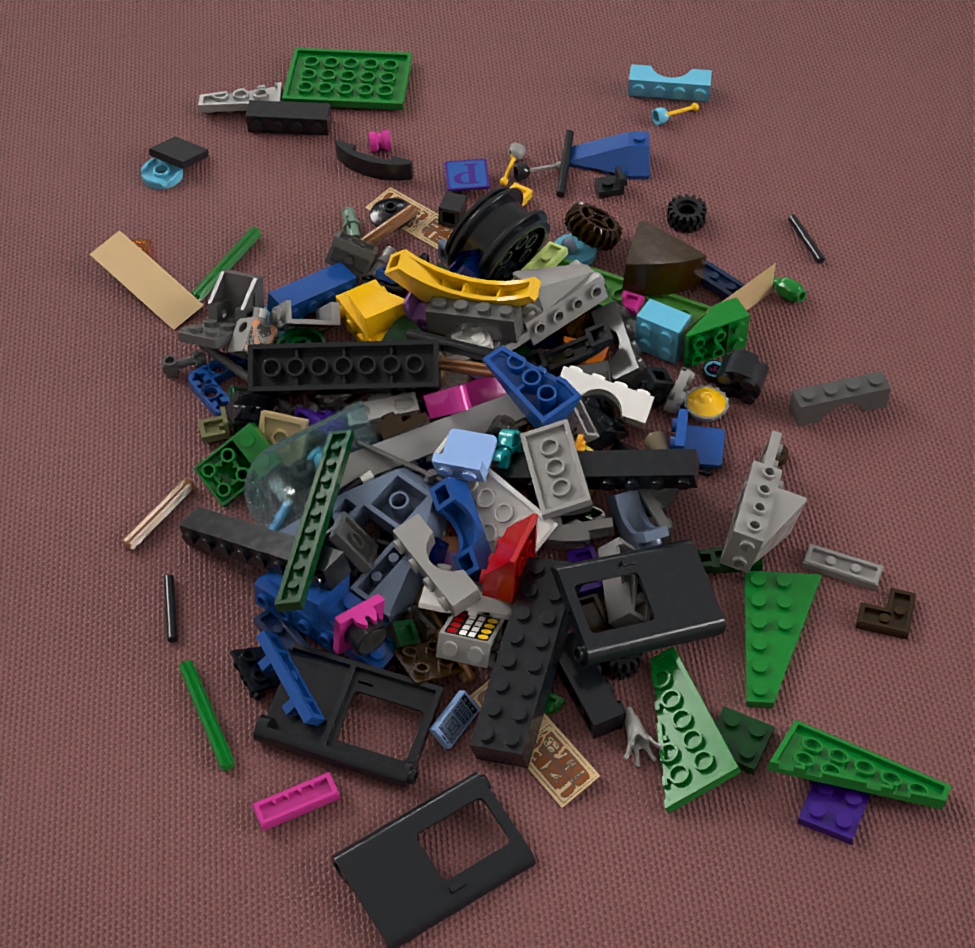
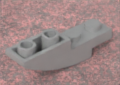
M561 516L553 517L551 519L558 525L541 547L554 550H575L590 546V540L615 536L612 517L599 516L591 521L584 522L573 520L562 525Z

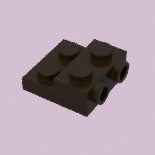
M420 411L414 412L407 416L408 420H404L400 413L390 412L381 416V421L376 422L377 425L373 427L378 439L384 441L432 423L426 412L422 414Z

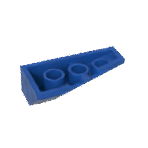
M626 132L572 146L569 166L584 170L599 169L603 170L602 174L607 175L610 172L615 173V166H620L622 173H626L627 179H649V132Z
M502 345L482 358L485 365L535 429L567 419L582 398L581 394L566 379L548 373L547 369L542 366L537 367L527 362L525 357Z

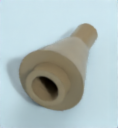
M651 432L645 439L644 446L649 450L669 449L665 432Z

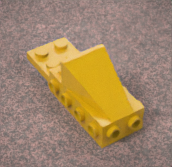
M376 279L336 296V302H340V319L357 341H382L393 323L400 316H407L403 307L405 299L387 292V289L384 286L381 287Z

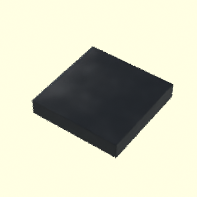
M173 137L149 148V155L183 169L208 157V149L178 137Z

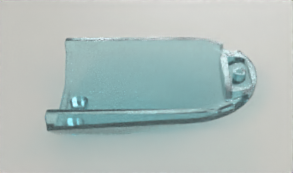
M361 400L269 446L255 458L245 479L244 492L249 512L260 526L280 531L302 518L329 432L352 429L355 438L350 453L365 448L357 443L356 440L369 445L379 443Z

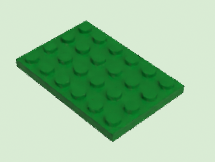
M295 47L282 101L327 103L333 108L403 110L413 60L412 52Z

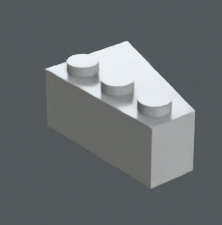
M617 537L598 548L599 557L638 549ZM631 574L602 581L610 625L620 628L650 621L651 612L637 576Z

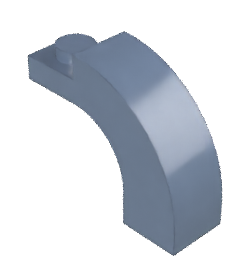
M626 490L606 496L616 527L623 540L637 549L662 545L661 538L670 536L667 526H654L650 522L643 509L638 490Z

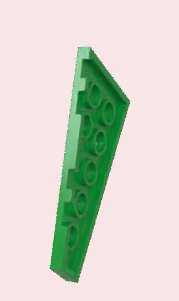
M765 571L744 572L746 707L773 709L822 574Z
M794 720L767 768L768 771L938 809H943L952 787L949 784L798 720Z

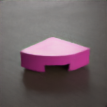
M623 290L622 306L626 308L630 315L637 317L644 304L645 296Z

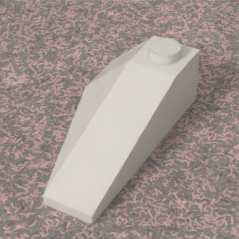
M437 564L436 566L444 571H457L448 564ZM474 582L479 588L481 599L465 610L468 612L467 614L477 616V614L488 612L489 616L509 620L514 601L510 603L482 596L483 585L479 584V582ZM424 585L418 607L443 613H452L450 610L446 612L437 600L439 596L436 592H430Z

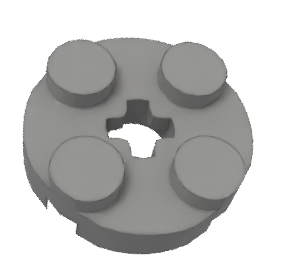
M685 367L681 368L677 376L678 379L665 402L663 410L677 414L687 394L686 391L696 373Z

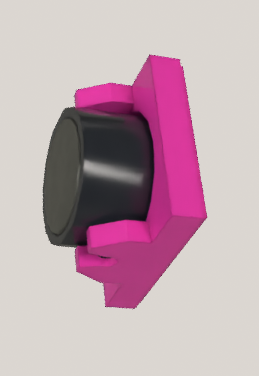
M376 594L335 617L333 649L338 655L351 648L354 653L364 657L377 650L385 642L389 629L383 623L385 600L380 594Z

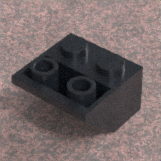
M581 396V400L600 436L586 443V446L594 451H601L614 444L617 440L620 441L629 435V432L625 429L624 421L611 410L612 406L606 399Z

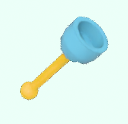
M693 103L689 107L670 112L665 108H656L652 110V120L655 125H661L668 121L669 116L690 110L697 111L699 106L697 103Z

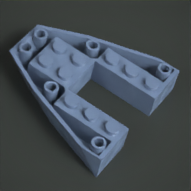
M407 467L391 471L337 496L328 529L334 525L336 517L345 511L360 527L370 519L394 536V529L416 514H419L434 534L435 545L429 554V560L432 563L442 541L448 519L437 512L429 490L437 483L424 481V474ZM301 518L279 532L296 537ZM393 541L374 561L372 569L365 575L362 574L350 587L352 593L364 601L376 594H380L385 600L383 619L389 623L401 621L410 612L423 584L422 579H424L420 572L415 573L407 562L409 558L405 553L401 555L396 550Z

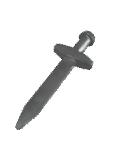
M356 440L357 443L424 474V481L439 483L446 478L437 474L435 469L427 471L377 447Z

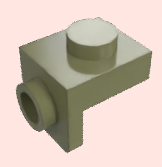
M225 406L220 407L221 416L198 420L203 444L231 438L230 428H234V426H232L228 414L226 415Z

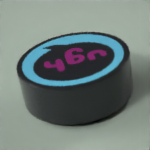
M711 360L704 364L703 377L705 380L715 383V377L721 365L720 361Z

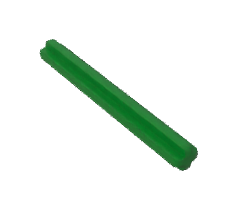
M254 226L251 227L191 294L201 302L215 287L220 272L226 269L230 270L261 236L260 229Z
M191 660L182 662L179 665L181 674L222 771L233 769L235 766L234 759L195 666Z

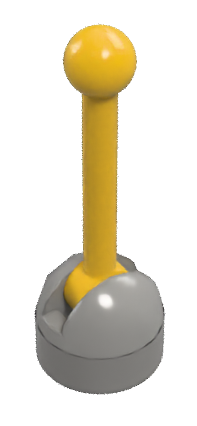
M512 143L509 147L508 157L511 161L504 177L500 179V184L503 186L508 184V176L514 162L521 160L525 155L526 149L520 143Z

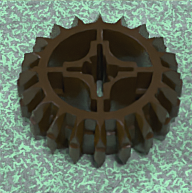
M579 202L574 203L566 213L564 224L567 230L578 241H582L584 245L587 244L591 248L607 251L612 250L619 242L622 228L615 221V218L610 216L608 212L603 211L602 208L590 205L589 203Z

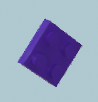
M814 781L797 823L851 845L868 803L870 793Z

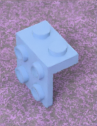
M451 429L443 453L434 452L431 462L439 475L485 483L496 449L497 438L489 434Z

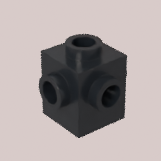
M645 367L634 389L636 391L637 389L648 391L651 394L650 396L654 397L653 405H663L674 386V382L666 368Z

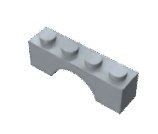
M416 514L393 530L395 541H393L394 547L401 555L403 553L406 554L409 558L407 562L415 573H421L424 577L422 579L424 585L430 592H436L439 596L437 600L446 612L450 610L456 617L481 599L479 588L464 570L444 571L430 562L429 554L435 545L434 534L419 514Z

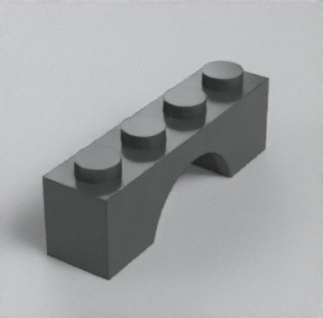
M432 296L425 310L429 333L451 335L453 329L458 325L474 324L485 329L495 341L517 343L524 329L520 306Z
M616 300L592 311L591 314L595 325L607 321L614 340L619 341V348L615 356L609 361L614 382L619 381L628 385V388H632L636 385V382L647 366L643 358L639 357L641 349L638 342L633 340V336L636 335L632 325L627 323V320L630 319L629 314L624 306L620 307Z
M882 371L792 390L789 410L797 426L820 422L827 412L843 404H858L863 408L864 412L884 408L887 406L891 388Z

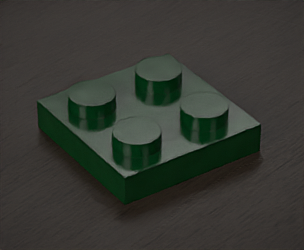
M724 706L716 725L740 770L754 775L774 733L775 726Z

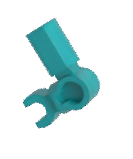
M502 429L500 431L497 444L498 450L494 452L492 461L499 462L498 468L507 469L510 465L511 454L514 452H524L520 431L513 429Z

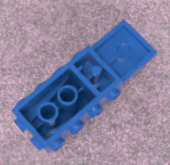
M268 571L265 575L258 577L254 584L255 604L271 611L272 615L278 616L281 620L290 622L297 631L333 654L338 655L333 649L335 617L364 602L363 599L349 591L350 573L332 591L316 588L311 585L304 609L277 612L274 605L283 575H277L274 572ZM383 619V623L386 626L390 624L389 622ZM389 634L385 642L377 650L364 657L354 653L351 648L343 652V654L354 661L384 670L396 659L392 653V650L395 649Z

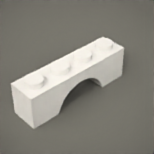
M563 366L560 376L566 379L581 396L601 395L611 399L617 405L621 420L624 423L644 429L654 401V397L650 396L651 394L648 391L642 389L635 391L628 388V385L625 383L606 381L602 375L595 373L589 375L583 373V370L576 366H569V368Z

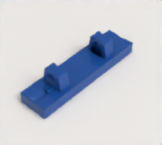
M263 630L256 638L266 656L258 662V665L263 672L272 673L275 671L290 699L282 706L285 714L291 716L299 714L304 724L319 726L326 719L279 635Z

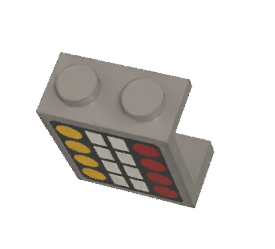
M286 300L272 308L269 316L270 324L276 326L278 331H289L294 328L306 327L315 329L320 333H325L340 326V302H330L316 309V320L292 319L291 300Z
M463 611L456 617L451 614L439 632L436 657L488 668L491 647L494 642L501 641L504 633L505 619L494 618L485 614L470 616L467 614V611Z

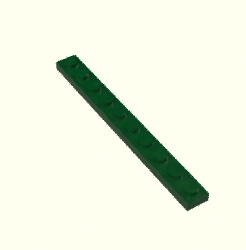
M352 429L328 433L274 603L277 612L304 609L355 438Z

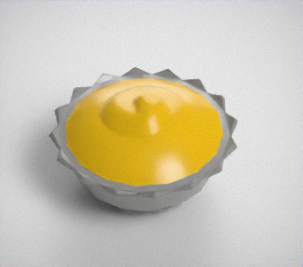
M701 384L699 387H693L691 391L686 392L687 394L684 399V406L689 409V414L700 422L716 421L723 414L727 413V409L730 407L726 393L711 385L704 386Z

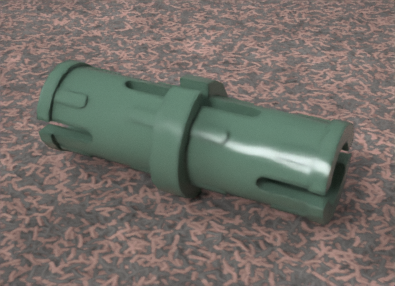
M344 208L341 213L344 220V231L361 239V225L359 220L356 219L354 208Z

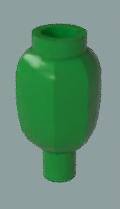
M774 276L773 286H775L777 294L789 302L799 303L806 298L807 292L799 282L788 277L779 279Z

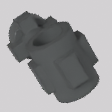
M194 351L192 356L179 360L173 355H168L163 358L162 370L167 377L174 378L178 376L179 369L192 365H195L196 368L206 364V358L203 351Z

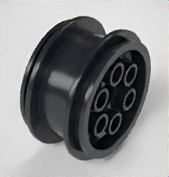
M500 186L480 198L463 215L451 232L445 246L448 265L454 270L467 268L473 274L472 278L511 281L514 278L512 273L521 270L544 246L550 232L546 213L542 210L528 212L522 206L524 197L522 191L518 188Z

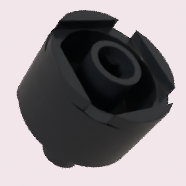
M733 350L732 354L728 355L726 353L715 377V385L721 392L726 393L728 399L734 397L741 399L745 404H753L755 399L759 397L769 372L768 365L765 361L764 364L758 361L759 356L752 352Z

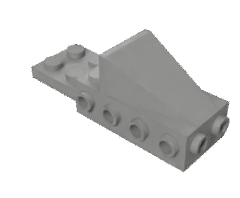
M578 260L564 266L513 272L515 280L531 277L539 279L541 281L539 295L535 302L520 306L524 329L518 342L509 343L493 339V347L497 349L502 345L512 351L526 341L536 345L608 298L604 286L606 283L601 273H596L587 264L584 265Z
M774 430L769 437L759 462L753 461L740 490L719 562L749 573L753 564L791 533L807 500L806 497L782 489L784 484L783 481H780L782 470L777 469L779 461L775 460V458L780 457L783 449V444L780 443L782 433Z

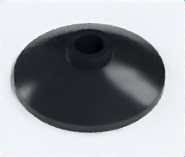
M398 198L383 199L371 208L370 219L378 227L410 204ZM411 219L397 229L406 226L411 221Z

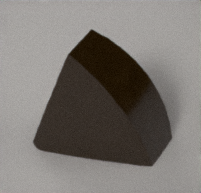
M641 221L638 223L626 261L622 290L644 295H668L685 291L702 282L707 256L673 235L648 222Z

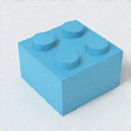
M649 299L638 313L636 319L635 340L638 342L641 351L676 365L682 356L684 329L690 325L691 315Z

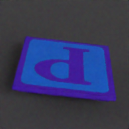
M486 158L444 161L447 191L490 188Z

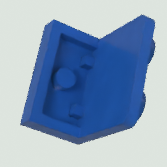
M679 409L678 418H673L672 432L676 433V437L671 436L670 449H696L700 461L699 467L721 468L725 431L719 428L687 425L689 409Z

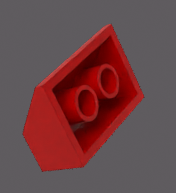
M531 514L509 526L503 537L498 538L495 553H490L487 569H482L479 584L483 585L482 596L513 603L528 556L534 557L536 554L537 514Z

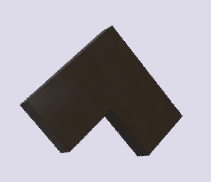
M890 588L886 608L861 602L855 628L908 640L916 593Z

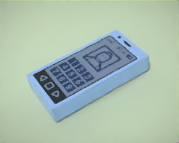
M459 690L430 727L429 731L444 749H450L480 709L466 691Z

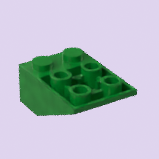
M737 297L716 304L686 334L683 367L688 368L698 365L702 362L719 358L726 353H731L733 350H741L746 347L750 315Z
M249 423L195 466L193 470L221 506L224 507L270 475L285 461L258 426Z

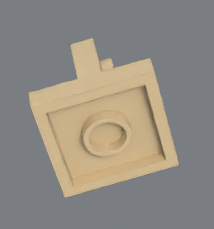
M262 410L259 429L285 461L283 464L290 466L294 460L304 458L305 448L313 444L315 435L308 433L309 420Z

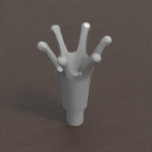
M626 707L624 724L628 741L626 754L623 758L628 760L632 748L635 754V767H640L639 750L645 749L652 761L656 762L657 757L652 753L649 742L659 749H662L663 745L657 743L648 735L639 717L635 715L633 708Z

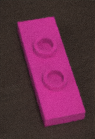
M328 772L253 803L252 808L262 831H265L341 798L332 776Z

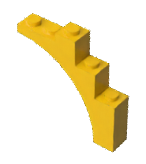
M406 249L391 254L384 273L425 303L429 302L432 296L523 306L536 301L541 281L536 277L512 281H495L456 274L437 267Z

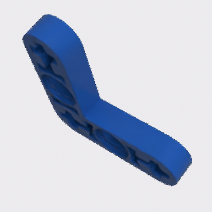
M230 353L225 354L243 369H248L247 360ZM215 359L192 371L188 376L191 390L214 417L221 416L218 404L220 403L222 407H226L230 400L218 384L236 374ZM217 368L225 369V371L222 373L214 372V370ZM209 392L217 393L215 397H206V394Z

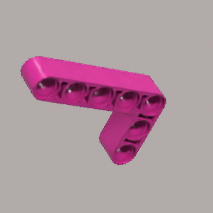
M483 377L430 393L423 397L429 418L432 419L471 409L472 406L506 395L507 392L496 378Z

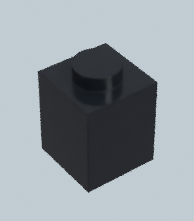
M446 192L438 208V224L455 227L466 213L467 196Z

